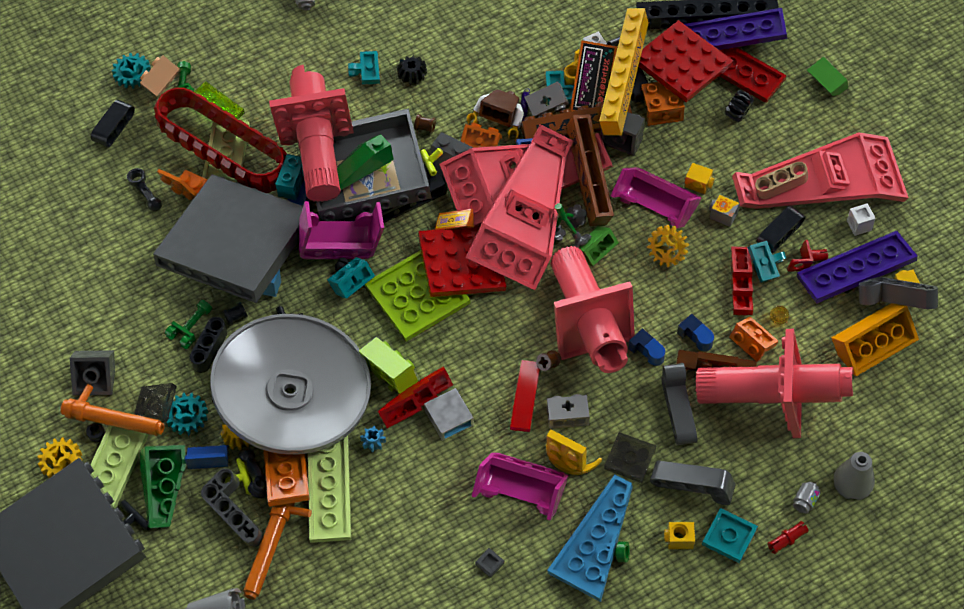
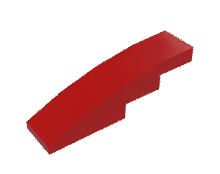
M731 246L733 315H753L752 260L747 247Z
M521 361L510 430L530 432L540 369L535 361Z
M442 367L429 374L382 407L378 413L386 428L388 429L421 411V406L424 403L438 397V393L453 386L446 369Z

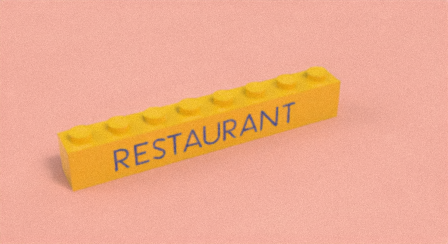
M627 8L599 120L603 135L622 136L649 24L645 8Z

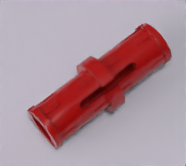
M800 521L789 530H783L780 536L768 542L769 549H774L772 553L776 554L786 546L793 545L796 539L808 533L809 530L806 524L802 526L804 522Z

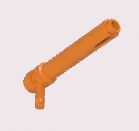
M89 384L85 386L78 400L66 399L61 405V414L65 415L66 418H76V420L83 422L86 420L154 436L162 435L165 426L160 420L90 405L86 401L93 390V386Z
M295 503L276 505L271 508L270 520L243 589L244 597L255 600L259 596L284 526L289 521L291 514L310 517L312 514L311 509L295 507Z

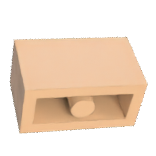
M164 55L161 58L157 57L151 64L153 66L149 72L146 70L140 77L142 80L140 84L157 98L160 97L180 72V68Z

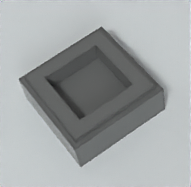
M488 548L475 562V565L491 578L503 566L505 561Z

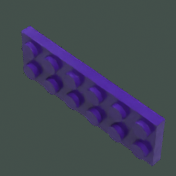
M782 8L684 24L718 50L787 39Z
M894 231L797 272V278L817 304L855 288L861 282L883 276L916 262L918 256L899 232Z

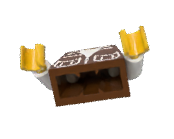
M498 89L490 94L481 96L473 109L474 112L467 115L468 124L471 120H474L473 123L478 124L477 116L479 114L480 117L508 127L512 125L513 128L508 131V139H510L512 134L516 135L515 141L519 139L518 128H520L524 116L522 106L519 104V97L513 91L504 92Z

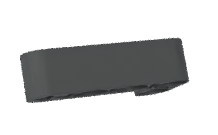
M884 277L872 278L859 283V303L862 305H873L879 302H888L922 309L938 308V287Z
M684 363L663 366L661 376L662 387L675 443L677 446L697 443L696 427L685 385L686 370Z
M666 461L655 462L650 478L651 484L657 487L710 494L714 502L721 505L731 504L736 486L730 472L724 469Z
M221 469L203 486L201 496L246 543L257 547L261 544L264 533L229 498L239 486V478L231 470ZM231 476V480L224 484L225 479ZM216 491V495L210 498V494ZM229 504V509L223 512L224 506ZM239 518H243L242 523L236 526V521ZM246 531H252L255 536L252 538Z

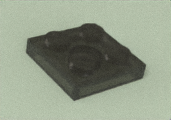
M173 383L141 387L134 415L167 422L177 386Z
M619 432L604 465V469L642 483L657 446Z

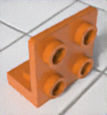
M659 82L642 84L641 88L647 107L646 121L648 126L683 121L685 106L682 99Z
M161 169L157 171L161 176L160 179L167 185L172 186L171 190L178 195L182 193L189 200L195 198L208 180L188 170H185L180 177H176Z

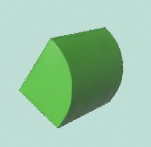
M822 57L807 69V72L832 96H837L848 89V80L825 57Z
M597 226L589 233L592 237L588 242L579 247L589 266H594L619 243L610 228Z

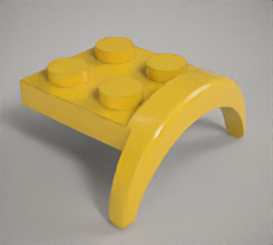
M551 429L547 434V456L550 462L559 470L572 475H583L595 469L602 462V458H598L596 461L586 465V447Z

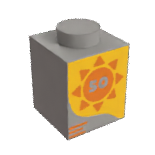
M719 194L716 201L712 200L709 206L711 211L710 219L731 227L738 214L740 203Z

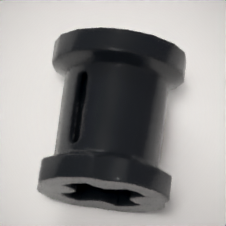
M241 302L229 310H223V314L230 326L233 325V322L243 317H248Z

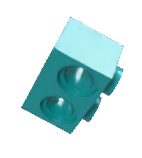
M287 154L275 185L278 197L296 200L304 180L301 156Z
M355 257L328 278L327 281L336 295L347 299L374 278L375 275L367 261Z

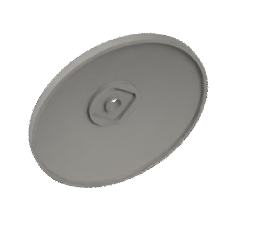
M277 314L249 322L227 338L214 359L211 370L210 389L214 406L220 418L239 438L269 452L306 454L320 451L338 443L358 425L366 411L370 397L371 379L369 368L365 358L359 353L360 349L337 327L306 315ZM293 388L295 392L288 394L285 392V389Z

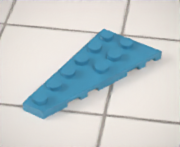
M614 474L547 570L549 575L599 602L602 600L633 488L631 482Z

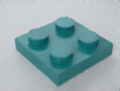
M720 508L702 541V545L740 564L758 526Z

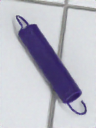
M523 92L521 97V106L524 112L522 121L527 117L528 104L525 96L530 95L528 92Z

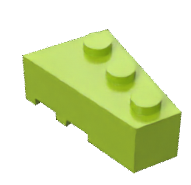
M376 337L359 350V353L365 358L368 368L379 380L383 378L390 384L388 389L391 392L396 390L400 394L418 382L414 372V364L409 359L405 360L399 351L392 350L386 341L382 342Z

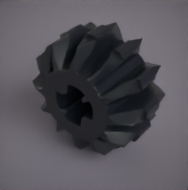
M414 54L411 58L406 56L405 60L400 59L397 65L399 79H402L403 83L409 82L410 86L414 82L418 85L419 80L424 81L427 74L425 61H422L421 57L415 58Z
M737 91L729 102L725 115L733 121L741 122L753 105L754 98L747 92Z

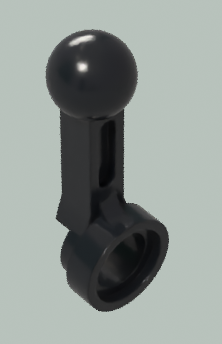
M140 168L130 170L127 174L129 184L136 187L147 200L149 210L159 211L162 207V201L158 197H154L146 186L144 170ZM141 177V179L133 181L134 178Z
M244 448L239 452V458L244 462L252 478L248 491L252 496L263 499L267 495L266 481H264L266 477L262 474L255 460L254 451L250 448Z

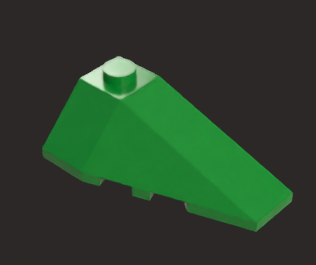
M381 134L358 145L337 166L340 191L394 160L391 144Z
M185 445L145 446L139 450L148 527H170L182 475L186 467Z

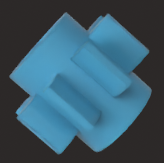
M375 426L370 429L365 428V435L360 436L361 441L364 442L363 448H369L371 452L377 449L382 450L381 444L386 443L383 429L378 430Z

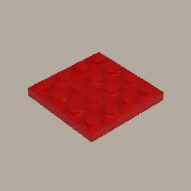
M678 20L642 49L638 67L687 103L732 66L733 60Z
M480 226L465 229L418 231L430 297L506 291L507 286L504 275L466 258Z

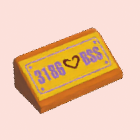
M473 209L439 213L435 230L474 228Z

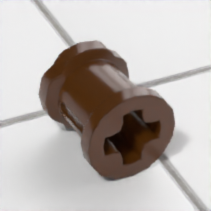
M417 114L414 130L421 129L432 134L435 130L436 118L430 119Z
M555 350L548 351L547 354H540L536 359L537 367L542 371L558 367L561 363V356Z

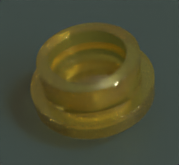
M776 306L770 311V319L775 324H785L789 320V312L784 306Z

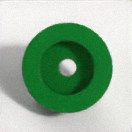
M619 541L617 543L614 556H616L618 562L627 563L629 561L630 546L628 542Z

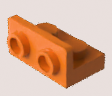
M471 122V125L465 124L460 141L473 148L498 146L499 140L502 139L498 129L488 127V130L481 128L482 125Z
M750 316L737 323L729 336L731 340L757 362L761 360L765 352L774 348L778 343L774 336Z

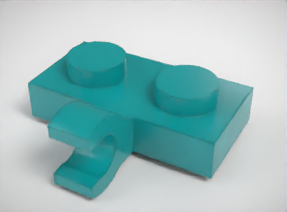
M360 52V63H348L349 76L354 77L361 73L362 85L380 84L378 52Z
M767 241L747 247L760 283L780 277L776 263L787 259L784 251L772 255Z

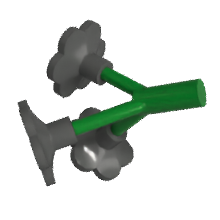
M561 203L556 204L555 209L559 218L556 223L554 240L561 242L566 235V231L560 225L561 221L564 220L575 239L571 246L579 248L585 245L592 236L588 233L581 236L579 231H576L574 228H578L579 225L583 226L586 223L587 211L582 209L581 205L576 204L574 207H569L566 213Z

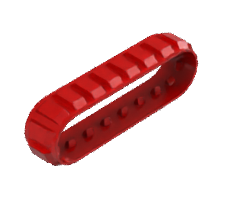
M176 87L167 90L159 97L154 107V117L161 132L166 133L169 139L180 143L182 147L194 152L196 156L208 161L210 165L222 170L230 178H235L238 183L244 186L255 188L264 193L277 190L275 184L287 155L283 147L277 145V142L263 136L261 132L252 129L245 122L236 119L229 112L223 111L219 106L207 101L205 97L196 94L192 90ZM189 107L271 157L279 165L273 171L265 174L253 173L171 122L166 116L177 108Z

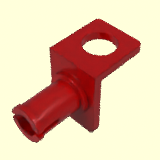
M805 240L800 248L802 259H792L787 267V271H802L809 268L813 261L828 260V253H825L827 249L811 250L809 241ZM796 264H803L802 266L794 267Z

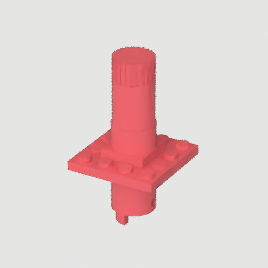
M300 65L292 70L289 82L291 97L270 100L269 104L281 146L298 143L306 196L310 200L323 202L334 199L341 192L333 137L353 134V126L345 89L326 91L324 77L317 72H305L304 65Z
M575 246L561 248V250L554 253L550 262L565 297L563 300L554 302L557 345L561 360L588 353L593 364L598 366L602 372H616L626 365L628 361L626 342H629L635 335L633 287L631 282L600 289L582 250Z
M786 329V336L782 337L784 355L779 357V365L698 368L696 372V395L699 404L781 403L788 431H791L793 438H801L802 403L842 402V397L853 396V367H841V364H802L794 329Z

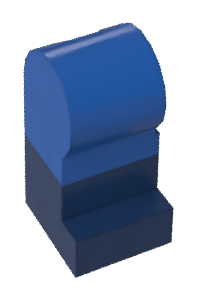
M693 314L689 315L678 325L677 334L682 339L688 336L696 343V347L704 352L712 348L714 341L713 332Z
M643 328L629 340L628 349L633 353L638 350L647 357L651 365L659 366L664 362L665 348Z

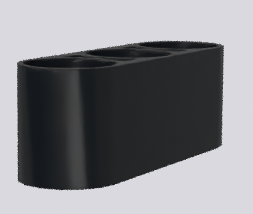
M115 100L94 127L91 133V140L109 148L132 119L135 107L121 100Z
M789 205L761 232L756 243L767 241L771 253H774L802 225L806 216Z
M212 317L207 322L190 354L191 364L197 373L208 371L227 336L224 320L220 317Z

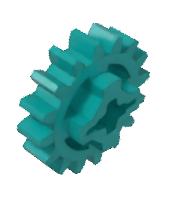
M129 53L128 57L122 55V60L117 58L118 64H113L114 69H112L115 82H118L119 86L124 84L125 88H128L129 85H131L132 89H134L135 85L141 87L140 82L142 80L140 77L146 70L148 72L151 70L149 60H146L144 55L140 57L139 53H136L135 56Z
M183 393L181 398L176 395L175 401L169 400L170 407H165L166 414H164V417L167 420L168 427H171L173 432L178 430L179 434L182 435L186 431L190 435L191 430L198 432V426L204 427L202 421L208 420L206 414L209 412L205 401H202L199 395L195 398L193 393H190L189 396Z

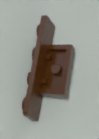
M679 350L677 356V364L684 363L686 370L697 371L698 368L756 367L757 362L753 360L700 351Z

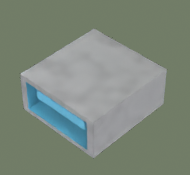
M456 388L424 403L425 412L442 441L474 426V418Z

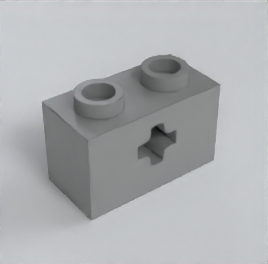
M555 82L525 96L532 116H535V118H540L545 113L564 110L565 106L569 104L559 82ZM547 98L551 100L548 106L545 104Z
M575 394L571 397L554 396L547 398L549 429L589 426L590 416L587 395Z

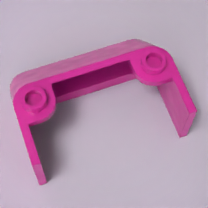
M638 167L623 168L611 194V197H620V201L630 205L631 202L638 203L668 217L669 224L676 226V228L685 227L701 200L700 196Z
M305 201L299 219L300 257L303 259L371 258L376 251L384 230L380 202H376L373 213H360L353 222L319 221V216L316 213L310 212L309 201Z
M490 453L479 465L472 497H476L481 493L482 496L492 498L493 495L501 493L537 504L536 507L540 510L539 512L547 515V520H551L557 512L568 475L561 471L501 453Z

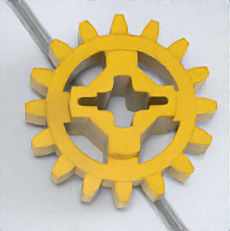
M665 225L664 228L660 226L657 228V231L655 230L651 233L653 237L648 238L651 244L647 248L652 249L649 256H655L654 262L660 260V266L666 263L667 267H670L672 263L675 266L679 264V261L685 259L683 255L688 253L685 247L689 246V243L684 242L687 236H681L682 230L677 232L676 226L670 229L669 225Z
M62 437L60 442H57L55 438L53 439V444L47 442V448L40 449L43 455H38L37 457L40 461L38 466L43 475L47 474L48 478H51L76 459L80 458L82 460L81 456L83 454L77 443L74 444L71 439L66 442L64 437Z

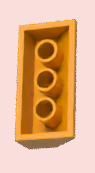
M890 303L831 337L837 355L847 367H853V375L858 376L918 341L919 337L908 306Z

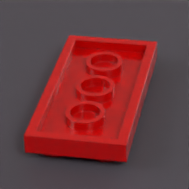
M737 47L720 50L732 59L733 63L719 77L765 103L769 101L786 80L787 75Z

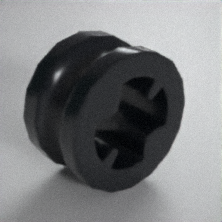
M96 422L91 423L86 429L88 438L95 443L102 441L106 432L103 425ZM97 429H99L100 433L98 435L95 434L94 436L92 432L94 430L97 431Z

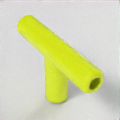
M437 148L429 156L427 151L423 149L420 151L422 160L429 174L435 176L437 171L433 163L443 154V151Z
M237 458L236 462L240 473L236 475L239 478V482L243 481L246 494L251 495L248 491V486L251 482L248 470L244 462ZM231 476L225 479L226 483L231 480Z

